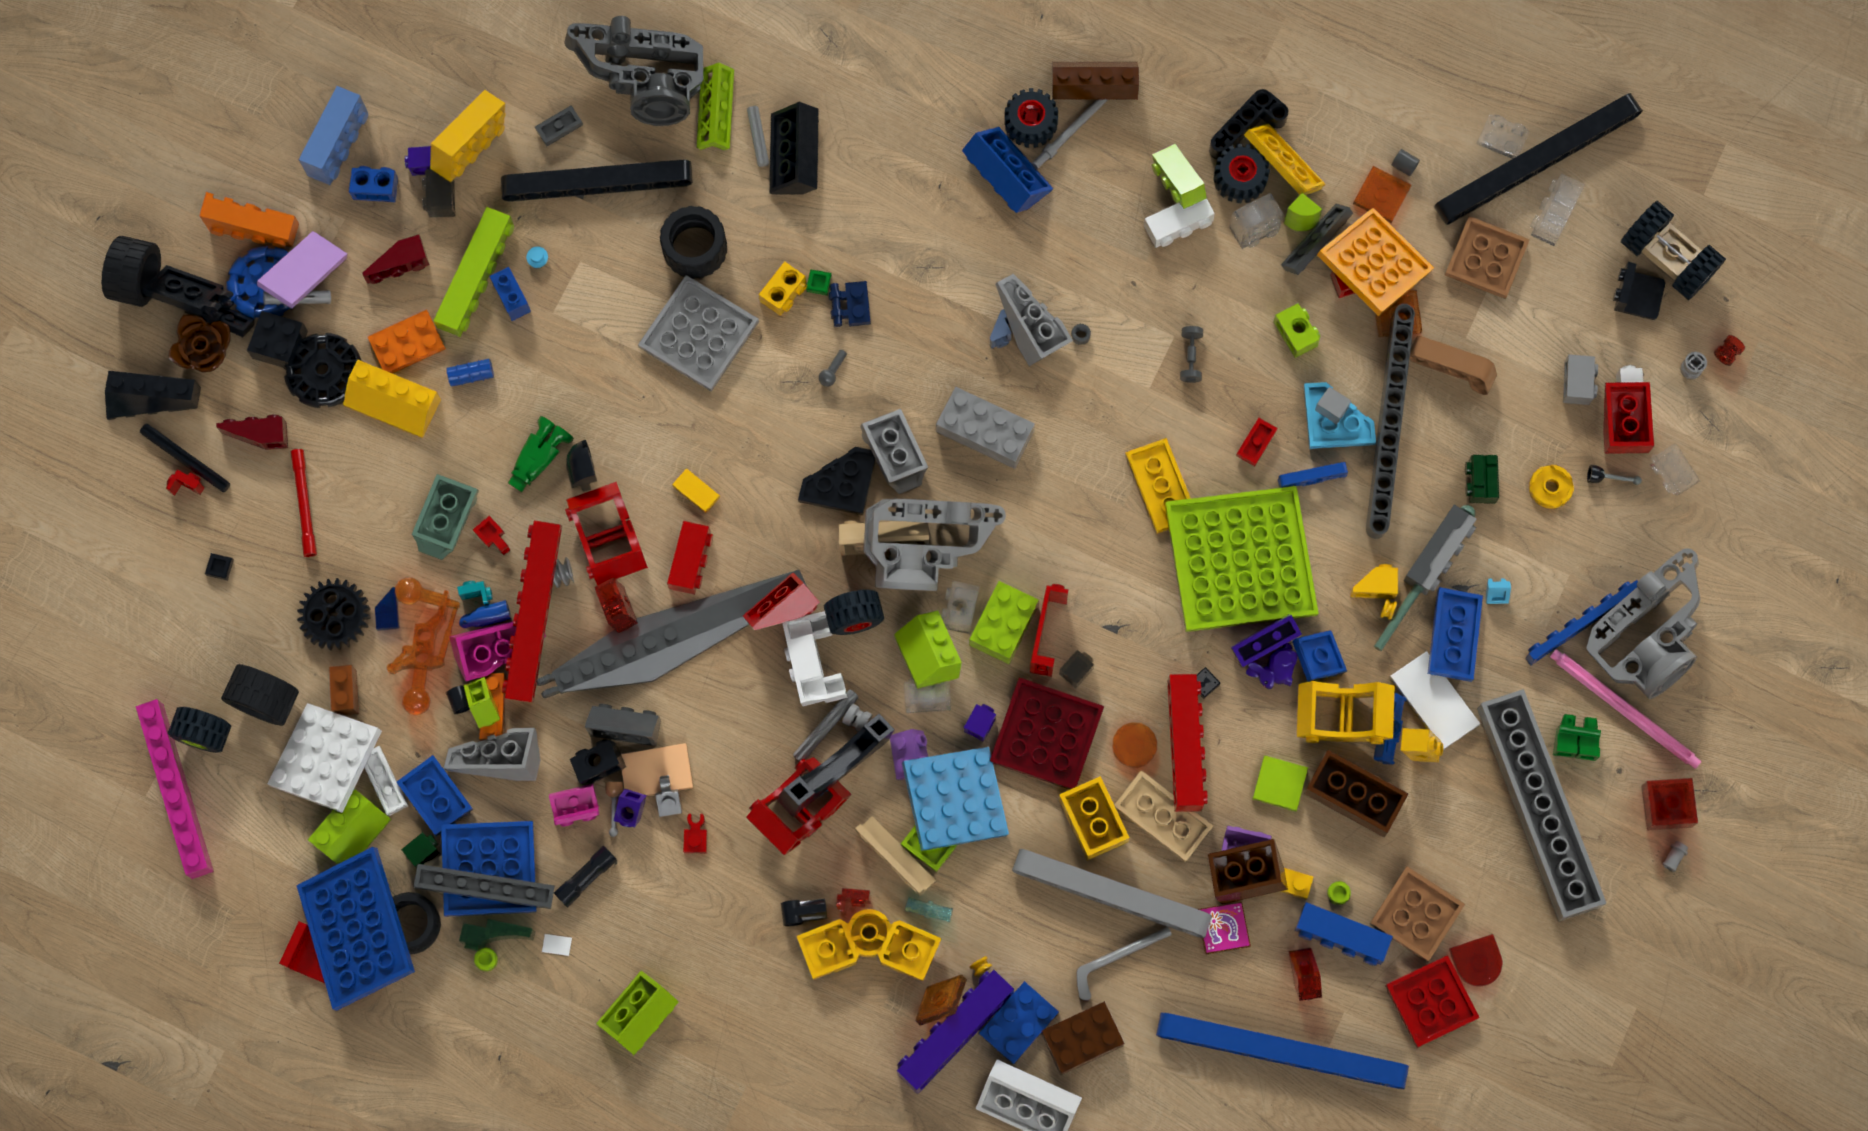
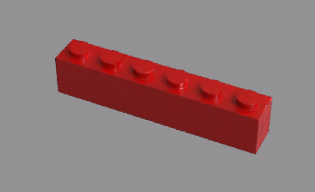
M1170 674L1167 680L1174 812L1202 811L1204 804L1208 803L1207 790H1203V782H1206V768H1202V760H1205V747L1201 746L1200 738L1204 737V727L1199 723V717L1203 713L1202 703H1198V695H1201V682L1197 681V674Z

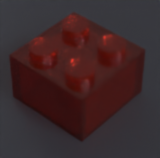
M1693 778L1646 781L1641 786L1647 831L1692 828L1698 824Z

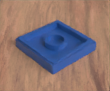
M1331 630L1299 637L1292 641L1308 682L1347 672Z

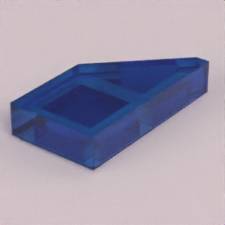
M392 587L375 607L377 631L400 628L396 587Z

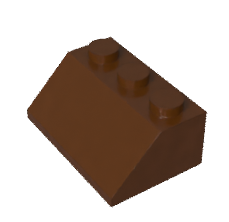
M1275 839L1208 854L1215 898L1221 904L1288 890L1284 866Z

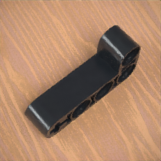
M1257 90L1212 137L1209 148L1212 158L1218 159L1224 150L1228 151V147L1233 145L1235 148L1245 137L1244 134L1249 129L1254 128L1261 119L1273 128H1282L1287 121L1288 107L1268 90ZM1264 100L1266 104L1261 105L1257 101ZM1280 113L1283 117L1276 118L1273 114ZM1243 115H1250L1252 119H1245ZM1235 129V130H1237L1239 133H1238V134H1231V133L1229 132V130Z

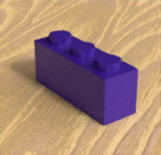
M1289 614L1231 646V649L1241 667H1244L1299 637L1302 633L1292 615Z

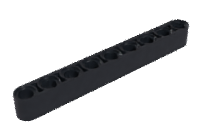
M670 160L508 174L501 177L502 200L514 202L686 187L693 183L692 166L689 160Z

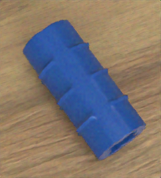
M489 358L448 367L447 375L450 386L453 387L494 378V371Z

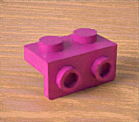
M593 784L549 794L555 825L560 824L561 827L572 825L576 820L590 821L599 815L600 809Z

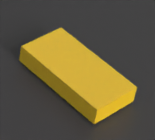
M687 468L672 484L676 490L704 513H707L720 498L718 493Z

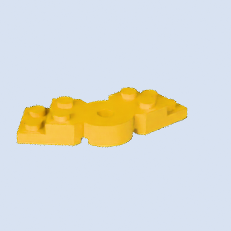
M873 909L857 912L852 916L849 923L838 919L797 936L813 980L856 965L860 956H878L881 965L924 981L942 940L938 936L900 920L890 924L883 913ZM867 928H873L876 931L875 936L871 939L863 936V932Z

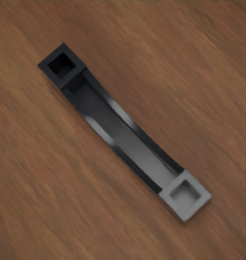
M878 714L826 761L804 776H799L782 790L778 802L794 817L885 745L895 729Z

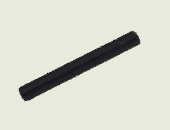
M144 424L140 429V433L218 490L224 493L229 489L231 485L229 481L152 426Z

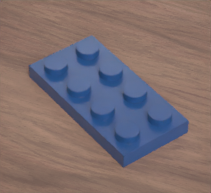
M1438 588L1427 674L1468 682L1474 680L1483 595Z

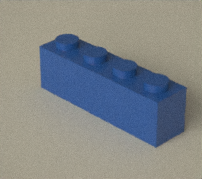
M1307 902L1303 906L1294 930L1303 939L1311 940L1314 938L1321 941L1320 945L1326 948L1333 949V947L1342 949L1341 953L1353 958L1357 955L1364 958L1363 962L1372 966L1381 965L1384 962L1393 937Z

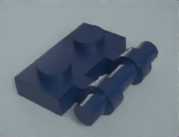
M867 281L845 283L846 291H839L838 283L830 284L829 300L832 301L830 314L834 327H841L842 319H849V327L871 325ZM847 300V310L841 309L840 301Z

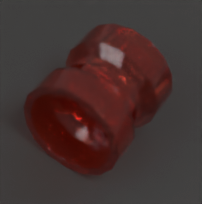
M1728 335L1723 341L1724 344L1718 346L1714 351V355L1721 363L1731 366L1736 360L1735 357L1741 355L1745 350V346L1737 337Z

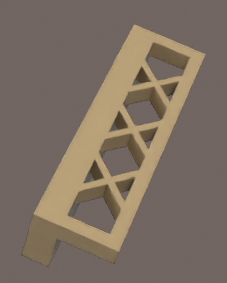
M873 816L863 825L859 824L855 828L856 834L919 897L936 882Z

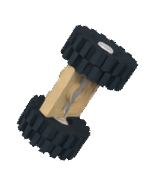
M1657 200L1634 222L1620 242L1636 256L1641 253L1647 256L1675 280L1672 287L1687 300H1690L1713 277L1726 258L1711 245H1707V247L1701 250L1669 223L1674 214Z

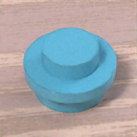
M533 247L527 253V262L534 268H541L548 262V253L542 247Z

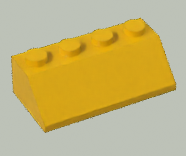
M357 360L348 378L343 406L423 438L441 399L434 390Z

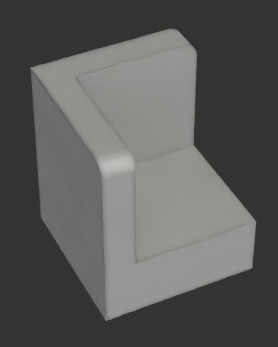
M1329 387L1317 403L1315 411L1337 425L1348 410L1351 400Z

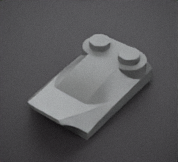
M899 409L862 423L860 426L862 439L869 445L888 485L894 488L898 494L921 486L928 466L902 410Z

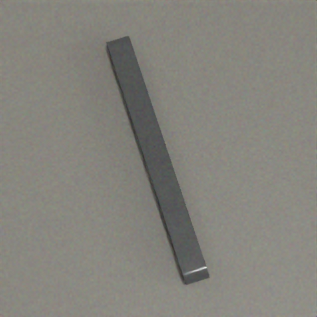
M1408 304L1399 305L1391 317L1366 522V532L1373 539L1383 537L1390 526L1415 316L1414 309ZM1398 313H1404L1408 320L1400 319ZM1396 334H1402L1405 337V341L1398 340ZM1394 354L1400 355V356L1402 357L1403 361H1402V362L1396 361V360L1393 358V355H1394ZM1391 375L1398 376L1400 382H1393L1391 380ZM1388 396H1394L1398 403H1391L1388 400ZM1386 417L1393 418L1395 424H1388L1386 422ZM1383 438H1389L1393 445H1385ZM1380 460H1388L1390 467H1384ZM1378 481H1385L1388 488H1381L1378 485ZM1375 502H1382L1385 505V509H1378ZM1373 523L1381 524L1383 530L1376 531L1373 528Z

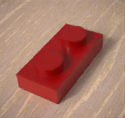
M1258 418L1236 456L1255 467L1278 428Z

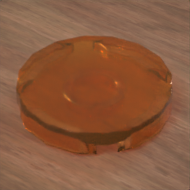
M1131 722L1117 730L1113 737L1112 749L1115 757L1121 764L1139 768L1147 765L1155 756L1157 739L1154 732L1148 726L1142 723Z

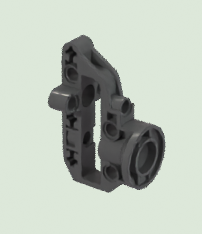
M626 16L614 17L611 20L610 26L588 23H573L569 25L564 41L566 48L575 52L590 75L608 81L609 87L616 90L617 94L630 95L631 115L636 120L654 126H668L678 124L689 116L690 99L700 91V84L703 82V46L689 36L680 33L631 28V20ZM595 54L605 55L606 62L597 60ZM627 57L693 64L694 71L668 69L667 74L655 73V67L619 65L624 63Z

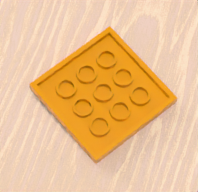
M1374 208L1365 213L1317 254L1378 316L1434 269Z

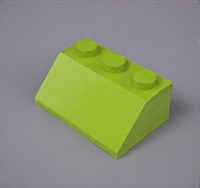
M938 610L917 615L894 634V638L917 689L959 678L962 662Z
M354 789L343 812L332 810L309 837L308 841L336 864H339L365 851L392 819Z
M640 971L596 1024L631 1054L635 1055L653 1032L659 1028V1025L668 1014L674 1010L679 1001L647 974Z

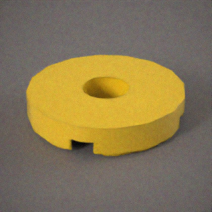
M1542 466L1533 473L1529 482V492L1532 499L1538 505L1544 508L1556 509L1564 506L1570 500L1574 491L1573 479L1560 466ZM1549 481L1554 482L1557 485V490L1554 492L1549 491L1546 488V483Z

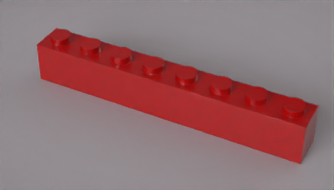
M534 520L533 525H529L527 538H531L530 547H526L524 552V560H527L526 569L521 571L520 582H523V589L518 591L516 603L520 605L519 614L515 613L513 619V626L516 627L515 636L511 635L509 649L513 650L511 658H507L506 671H509L508 680H504L502 686V693H505L506 699L534 702L536 680L538 679L563 525Z

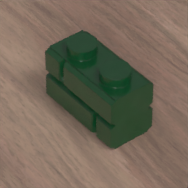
M1471 455L1469 462H1465V475H1469V483H1466L1465 487L1466 496H1470V503H1497L1499 499L1498 456Z

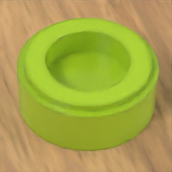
M1341 881L1332 883L1327 890L1329 901L1335 905L1345 904L1351 896L1349 886Z
M481 948L474 956V963L481 971H491L498 963V956L490 948Z

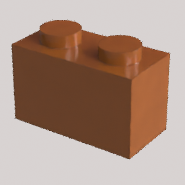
M352 665L329 667L331 711L343 716L359 714L357 670Z

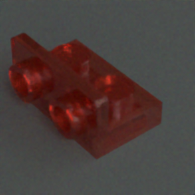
M842 888V894H837V910H840L842 916H847L848 902L852 904V907L864 908L865 904H871L870 890Z

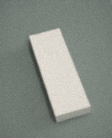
M375 747L364 768L387 816H390L408 807V804L381 747Z

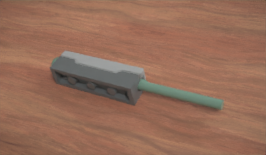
M1453 505L1406 575L1404 582L1413 588L1376 642L1374 648L1378 651L1383 650L1420 593L1427 595L1429 590L1435 591L1441 582L1437 578L1441 572L1447 573L1453 564L1449 560L1453 554L1459 555L1465 546L1461 542L1465 537L1470 538L1477 528L1474 526L1476 518L1475 510L1472 506L1464 505L1459 508Z

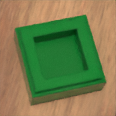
M810 269L806 292L828 296L832 273Z

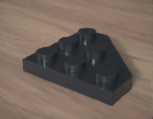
M854 447L842 457L836 458L823 466L821 470L805 477L802 481L798 502L863 515L876 461L870 449Z

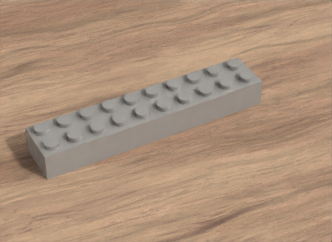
M1524 689L1481 703L1477 708L1558 922L1601 908L1606 904V900Z

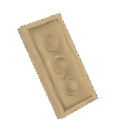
M1140 771L1114 804L1117 811L1185 863L1213 828L1211 823L1195 811L1174 812L1173 794L1143 771Z

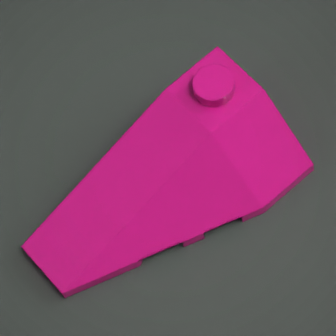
M513 621L449 637L454 658L465 681L488 676L495 669L506 664L507 658H511L513 649H509L511 635L515 636L516 632Z

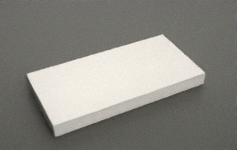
M1426 651L1389 678L1403 697L1407 699L1408 704L1425 727L1441 740L1444 749H1446L1478 727L1480 722L1446 677L1427 674L1430 655Z

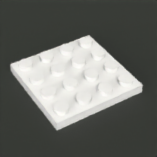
M307 703L267 784L278 790L342 813L382 731L377 727Z

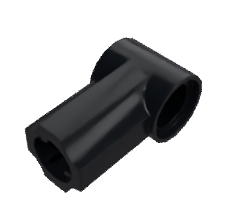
M825 898L803 902L801 900H790L781 903L783 926L785 927L802 925L808 921L828 919Z

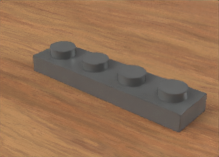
M1335 204L1281 264L1283 269L1299 275L1309 262L1317 256L1326 243L1333 238L1335 233L1346 224L1353 214L1350 207Z

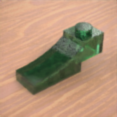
M488 919L486 928L463 923L459 941L464 944L465 949L477 951L478 948H485L486 944L498 940H534L535 931L533 928Z

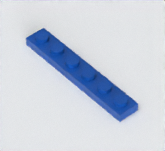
M1638 580L1631 584L1627 581L1618 588L1619 592L1614 596L1611 593L1600 600L1601 604L1599 606L1587 608L1582 613L1583 617L1578 620L1573 618L1564 625V630L1561 632L1555 630L1546 637V642L1543 644L1538 642L1528 649L1530 653L1525 658L1530 666L1606 615L1637 588Z

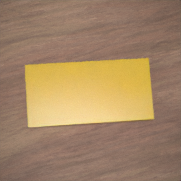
M1270 124L1249 129L1244 134L1299 195L1301 193L1305 195L1314 193L1326 185Z
M1164 438L1125 452L1156 534L1169 530L1165 502L1191 499L1168 440Z

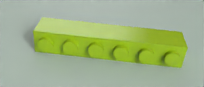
M486 207L433 320L438 329L461 337L463 331H467L470 324L469 318L472 312H475L478 308L479 296L486 291L487 279L490 274L494 273L497 266L496 260L505 250L507 236L510 237L513 233L514 224L510 215Z

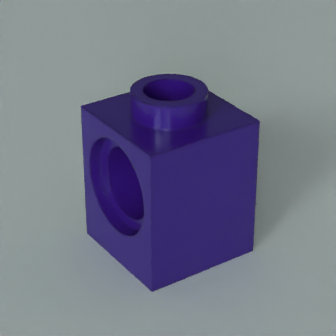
M431 146L408 148V155L405 156L406 169L409 168L412 176L437 174L430 169Z
M976 704L964 726V732L984 742L996 720V714L993 713L994 709L985 704H982V706Z
M624 789L618 799L614 821L619 822L624 827H636L641 820L647 795ZM625 807H630L634 813H629Z

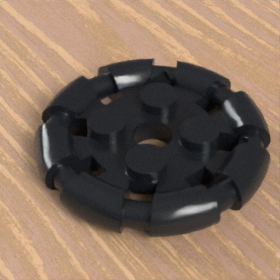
M316 333L303 338L295 353L297 357L294 360V364H291V367L284 366L286 370L284 379L289 392L293 396H297L301 403L314 408H321V406L326 405L333 407L341 404L345 399L348 378L357 360L361 361L358 350L353 344L347 343L346 338L333 333H326L325 335H318ZM326 343V349H319V344ZM342 349L343 352L339 355L336 351ZM306 350L308 353L303 358L300 355ZM327 365L328 371L325 374H318L317 369L319 366ZM345 365H351V370H346ZM301 368V374H295V370ZM343 381L346 385L340 390L337 386ZM306 384L309 388L304 392L302 387ZM320 392L327 393V397H320Z

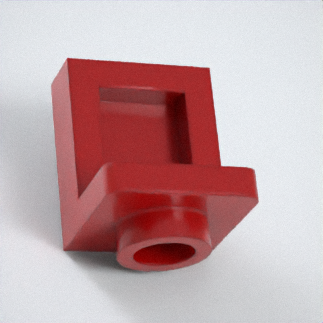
M177 470L175 474L168 478L166 489L175 496L182 485L201 495L205 487L200 482L201 478L189 472L187 475Z

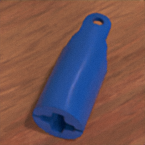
M504 600L478 607L471 613L463 615L459 624L462 628L472 626L484 627L511 619V613L508 603Z

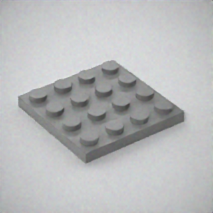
M686 275L639 342L638 347L712 392L759 323V319Z

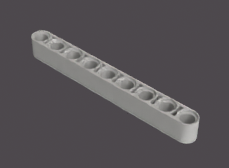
M1019 849L1012 869L1014 873L1196 937L1205 938L1212 919V915L1204 911L1025 849Z

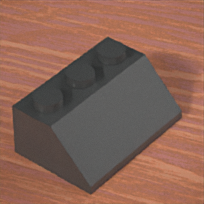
M599 704V706H592L585 723V729L590 737L657 746L661 719L656 715V712L643 710V713H638L628 707H621V710L612 709V706L608 704Z

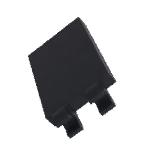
M168 265L143 288V295L200 316L205 312L214 321H218L222 317V314L218 313L222 307L230 309L234 305V302L229 301L234 294L231 291H225L224 285Z

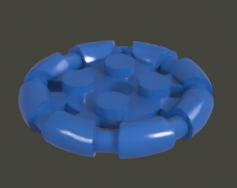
M268 246L252 248L242 258L239 256L228 272L230 278L226 282V288L234 294L230 301L235 303L236 309L240 313L252 319L259 318L261 311L283 316V313L291 308L283 304L279 306L277 304L264 305V290L257 286V281L289 252L279 247H275V249ZM268 257H274L273 263L267 262ZM254 260L255 263L248 268L247 264ZM238 278H244V284L238 283ZM245 295H248L249 299L243 301L242 298ZM259 305L265 306L263 309H258Z

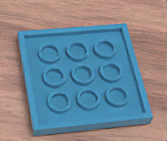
M989 747L902 762L921 851L1009 835L993 762H990L991 752Z

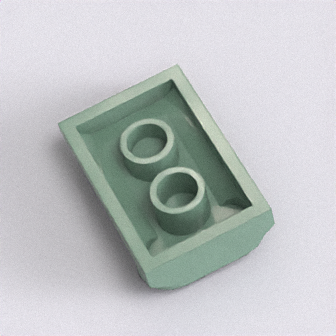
M439 474L436 475L412 532L419 552L443 560L454 550L470 511L477 502L478 489Z

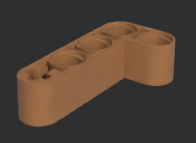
M1417 336L1410 350L1409 360L1468 381L1471 389L1482 395H1488L1497 377L1495 365L1489 359L1426 337Z

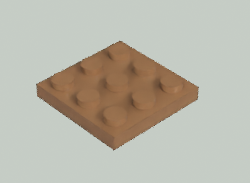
M1468 216L1445 276L1506 299L1530 239Z
M1406 866L1373 917L1370 925L1381 932L1393 936L1392 939L1426 962H1429L1465 904Z

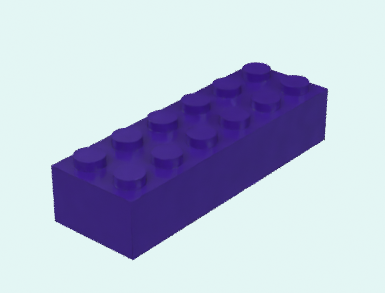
M995 970L991 973L986 971L979 978L976 989L970 988L962 996L963 1002L958 1007L953 1005L945 1014L947 1019L942 1024L938 1021L930 1029V1036L925 1041L922 1038L913 1047L914 1053L910 1057L904 1056L897 1064L898 1076L917 1095L1014 994V988Z

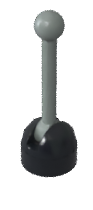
M1590 465L1588 468L1587 481L1591 483H1599L1604 478L1629 481L1635 485H1639L1642 482L1639 476L1632 478L1605 474L1603 468L1597 465Z

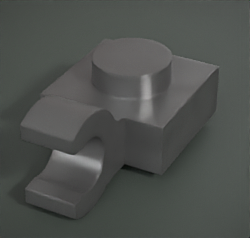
M669 775L660 776L659 781L662 792L656 793L659 817L682 813L678 789L671 790Z

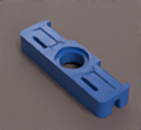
M1346 462L1279 475V488L1307 486L1327 480L1345 478L1348 474Z
M1394 693L1393 739L1384 740V744H1376L1374 760L1382 764H1395L1393 759L1396 743H1399L1403 724L1401 720L1404 702H1407L1405 697Z

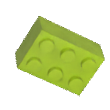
M998 581L969 639V646L1010 665L1039 606V599Z

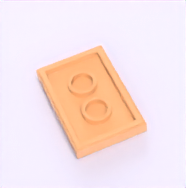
M686 743L621 754L626 768L622 769L624 789L647 796L656 795V793L662 792L659 781L660 776L669 775L671 790L678 789V791L694 788Z

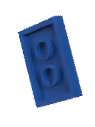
M434 755L397 781V784L436 837L441 834V825L454 824L473 810Z
M1024 981L979 1032V1035L1014 1065L1041 1034V1031L1057 1016L1059 1011Z

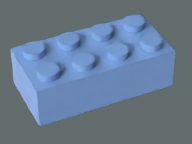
M336 86L299 158L307 176L331 185L333 179H337L342 162L346 161L349 156L351 144L356 142L359 129L362 124L366 123L368 118V111L360 95Z

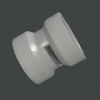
M1700 352L1688 354L1680 367L1682 375L1687 379L1698 378L1707 366L1706 357Z
M852 704L846 712L842 723L855 727V730L859 732L872 719L873 714L868 711L863 712L859 706Z

